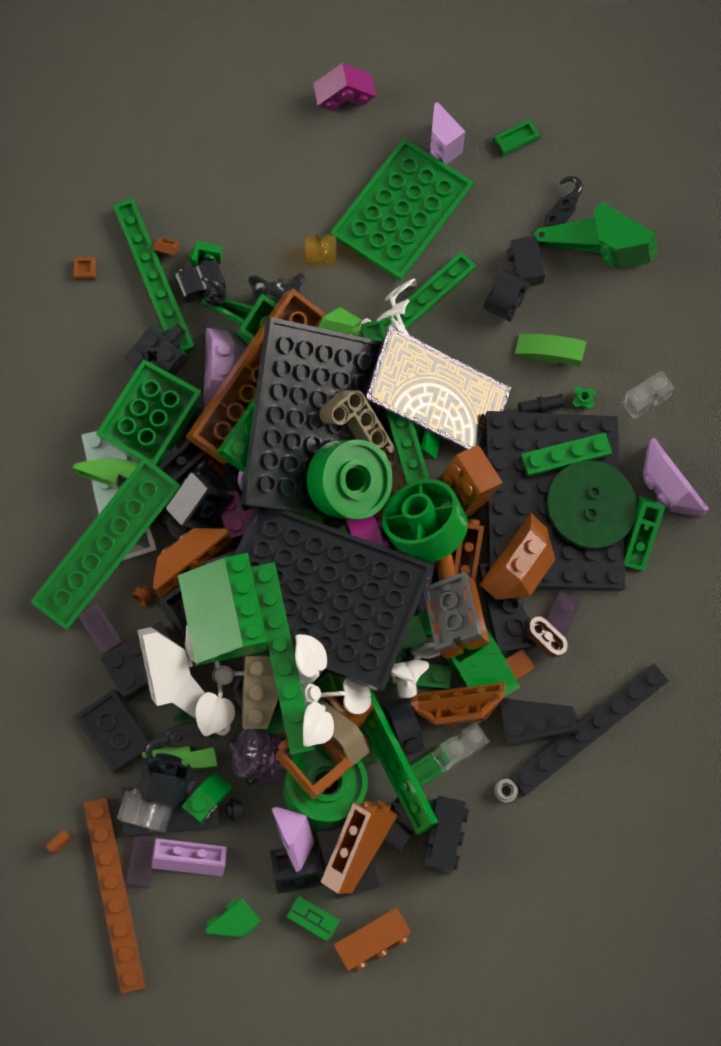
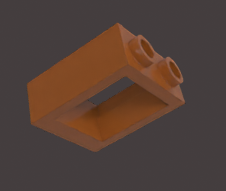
M286 738L278 745L279 751L275 757L312 800L316 799L353 765L331 739L319 744L337 766L315 785H312L287 756L290 749L288 739Z

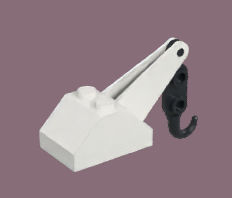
M152 627L137 630L152 700L157 706L172 702L196 719V704L205 692L190 675L189 667H192L193 664L186 650ZM197 721L173 726L161 736L149 741L145 749L146 757L150 755L149 759L154 758L153 750L157 746L164 745L180 748L204 742L211 735L204 736L197 725ZM230 725L216 732V734L226 735L230 731Z

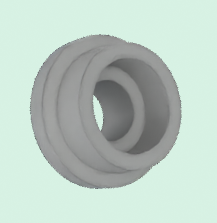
M502 779L495 785L494 793L499 801L509 803L517 797L518 787L514 781ZM503 787H508L510 789L509 795H504L502 793Z

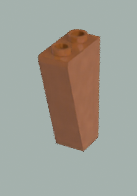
M467 519V533L460 546L456 549L454 566L456 574L465 572L475 581L484 526L479 525V520Z
M369 801L353 803L321 880L322 884L338 894L353 893L397 818L398 814L390 810V805L378 801L377 804Z

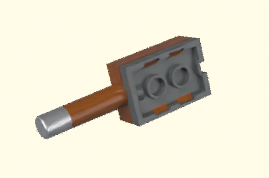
M452 553L436 561L439 582L425 586L423 591L436 651L446 659L463 654L464 648L470 647L474 650L490 644L475 581L465 572L456 574Z

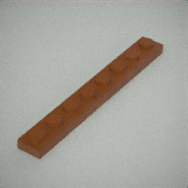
M105 797L84 802L121 994L146 989L109 801Z

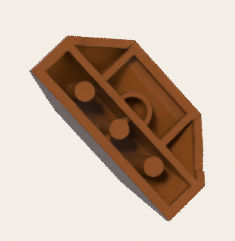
M528 514L479 586L495 600L531 596L555 561L547 527L533 514Z
M193 528L191 531L184 533L172 546L165 548L157 557L153 588L159 598L162 599L180 586L178 575L201 567L203 562L218 557L225 550L226 546L228 547L233 542L229 532L226 529Z
M505 682L419 693L412 697L411 706L415 712L439 727H455L463 723L478 724L481 721H485L504 698Z

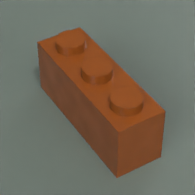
M396 907L334 944V947L347 971L353 969L354 973L366 967L365 961L373 956L375 960H378L388 954L386 949L393 944L398 948L408 942L407 936L411 934V931Z

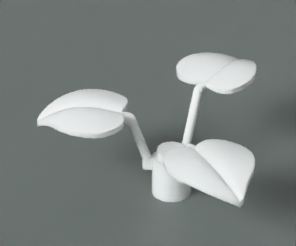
M411 279L397 287L385 298V301L390 299L392 309L383 313L377 321L379 322L387 317L390 318L392 324L386 327L388 338L391 331L408 339L411 338L404 328L405 326L400 317V314H405V308L410 300L406 299L396 304L395 299L404 289L416 287L417 281L415 279ZM368 318L363 319L361 324L370 322L371 320Z
M187 625L185 650L188 657L195 662ZM267 651V652L257 653V654H254V655H270V654H269V651ZM219 661L215 662V668L212 672L213 680L218 683V696L211 692L204 693L196 704V721L204 736H209L225 729L232 723L235 716L232 702L229 699L222 698V686L229 684L234 676H243V671H233L228 666L219 665Z
M299 634L295 635L296 665L301 674L310 677L308 680L303 681V686H301L305 705L307 706L303 723L304 747L329 741L334 731L333 718L330 713L325 712L324 705L317 703L319 698L344 696V708L351 714H361L367 711L371 705V693L368 687L347 679L343 683L344 691L321 693L319 687L310 684L319 677L318 671L326 668L327 655L324 647L318 640L308 635Z
M433 642L411 649V654L416 655L414 660L394 664L391 676L393 683H397L399 697L410 698L417 695L416 682L429 668L428 662L419 659L422 657L433 658L441 655L436 651Z

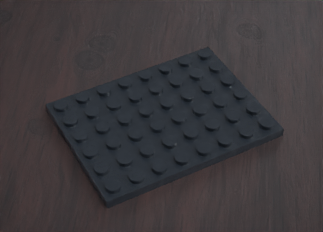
M272 317L266 318L241 504L328 516L315 506L307 488L309 464L315 453L324 445L338 440L357 439L347 423L343 425L323 423L320 419V409L340 391H360L377 417L379 400L372 397L371 393L387 342Z
M486 411V457L503 482L487 501L489 570L528 514H533L547 527L555 561L536 588L620 591L626 589L623 539L613 546L598 550L579 548L564 540L552 526L546 508L549 487L564 468L526 477L520 459L522 453L606 433L612 454L611 456L592 461L603 462L620 472L618 416Z
M256 506L235 555L248 553L251 567L275 562L294 654L296 651L295 635L311 636L318 640L326 651L327 665L323 671L383 693L433 565L295 513Z

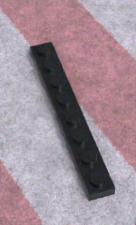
M653 663L578 723L580 733L560 737L512 775L510 779L516 783L518 789L526 796L668 683L669 680Z

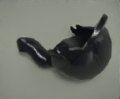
M302 273L295 275L291 286L283 284V278L282 280L278 278L270 283L256 275H251L248 278V282L252 287L255 301L263 294L275 303H278L286 291L294 289L299 293L302 283L305 282V277Z

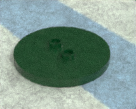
M580 461L564 468L552 481L547 493L546 508L552 526L564 540L579 548L598 550L613 546L630 531L636 518L637 501L631 484L617 469L599 461Z

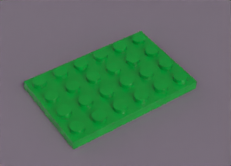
M403 138L330 232V236L401 282L472 189L474 182Z

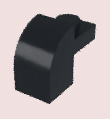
M408 698L385 705L390 724L404 755L408 756L425 750L421 737L422 733Z

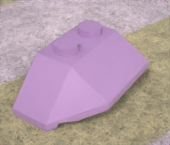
M206 328L203 410H205L247 348L226 330Z
M655 437L651 439L647 446L643 470L645 485L650 490L653 489L657 494L658 501L669 512L696 517L704 516L709 509L659 445Z

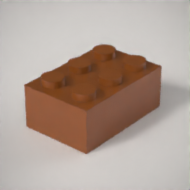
M479 445L457 454L438 479V481L444 482L452 488L467 518L478 513L503 483Z

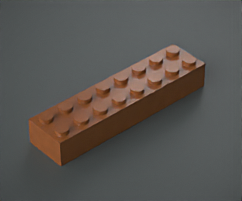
M291 289L283 294L268 317L319 327L322 318L327 314L296 290ZM266 321L186 436L188 440L221 464L229 462L216 453L256 396Z

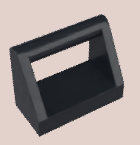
M317 841L314 842L310 851L314 852L316 864L303 866L301 871L298 872L294 868L278 871L276 859L289 857L286 848L270 850L278 894L324 885L321 883L323 872Z

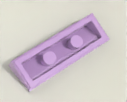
M156 838L152 868L223 876L227 847Z

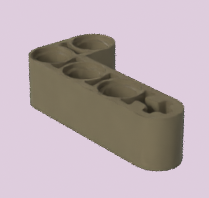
M340 391L320 409V419L323 423L330 425H343L347 423L357 440L373 443L383 451L391 467L396 464L398 460L397 450L362 392Z
M319 698L317 703L324 705L325 712L330 713L333 718L334 731L331 740L349 759L353 767L369 753L364 737L353 722Z

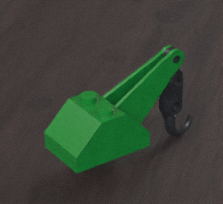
M567 176L560 181L561 185L566 182L575 183V189L558 200L544 219L545 227L535 231L534 236L537 237L539 246L602 253L603 261L607 265L616 266L619 269L652 262L658 254L656 234L603 202L594 211V218L566 223L576 210L579 196L583 191V183L575 176Z
M208 276L201 277L202 281L211 285L204 293L201 304L240 327L236 333L249 345L277 303L263 294L259 296L254 306L226 299V290L222 284ZM229 311H232V312H234V313H237V314H239V315H242V316H244V317H246V318H245V320H244V319L238 317L237 315H235V314H233V313H231V312H229Z

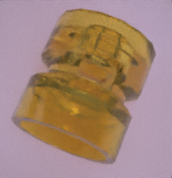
M306 235V263H318L319 260H323L324 263H336V235H324L322 238H319L318 235Z

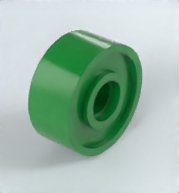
M338 440L324 445L313 456L307 471V488L313 503L321 512L333 518H368L382 509L392 489V470L386 455L376 445L365 440Z
M432 479L415 481L402 487L389 499L382 515L383 528L397 552L427 563L439 561L454 552L464 540L468 529L467 516L452 488L444 482Z
M319 744L314 745L315 751L295 755L292 759V762L312 785H315V782L322 779L337 766ZM360 760L332 784L333 793H321L316 799L312 800L287 771L283 784L286 805L289 811L307 816L309 825L312 828L333 829L345 824L353 803L363 802L368 787L367 772L363 762Z

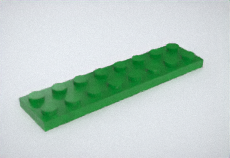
M144 457L30 602L64 629L68 630L182 485Z

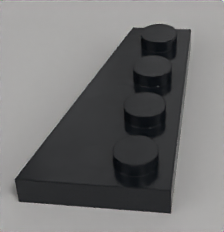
M488 563L478 565L481 582L489 572ZM483 589L494 641L501 653L539 647L526 633V625L531 618L528 617L521 598L495 600Z

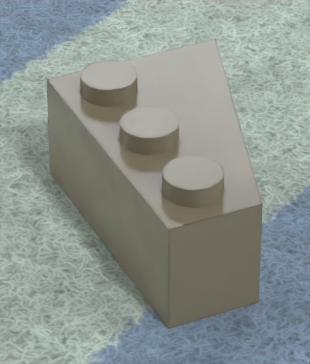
M252 654L243 656L241 726L243 729H268L279 698L270 655Z

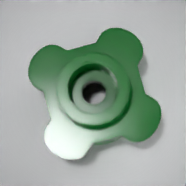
M581 386L576 387L574 390L575 399L572 401L573 405L581 409H592L594 407L593 397L596 395V391L592 388L583 389Z

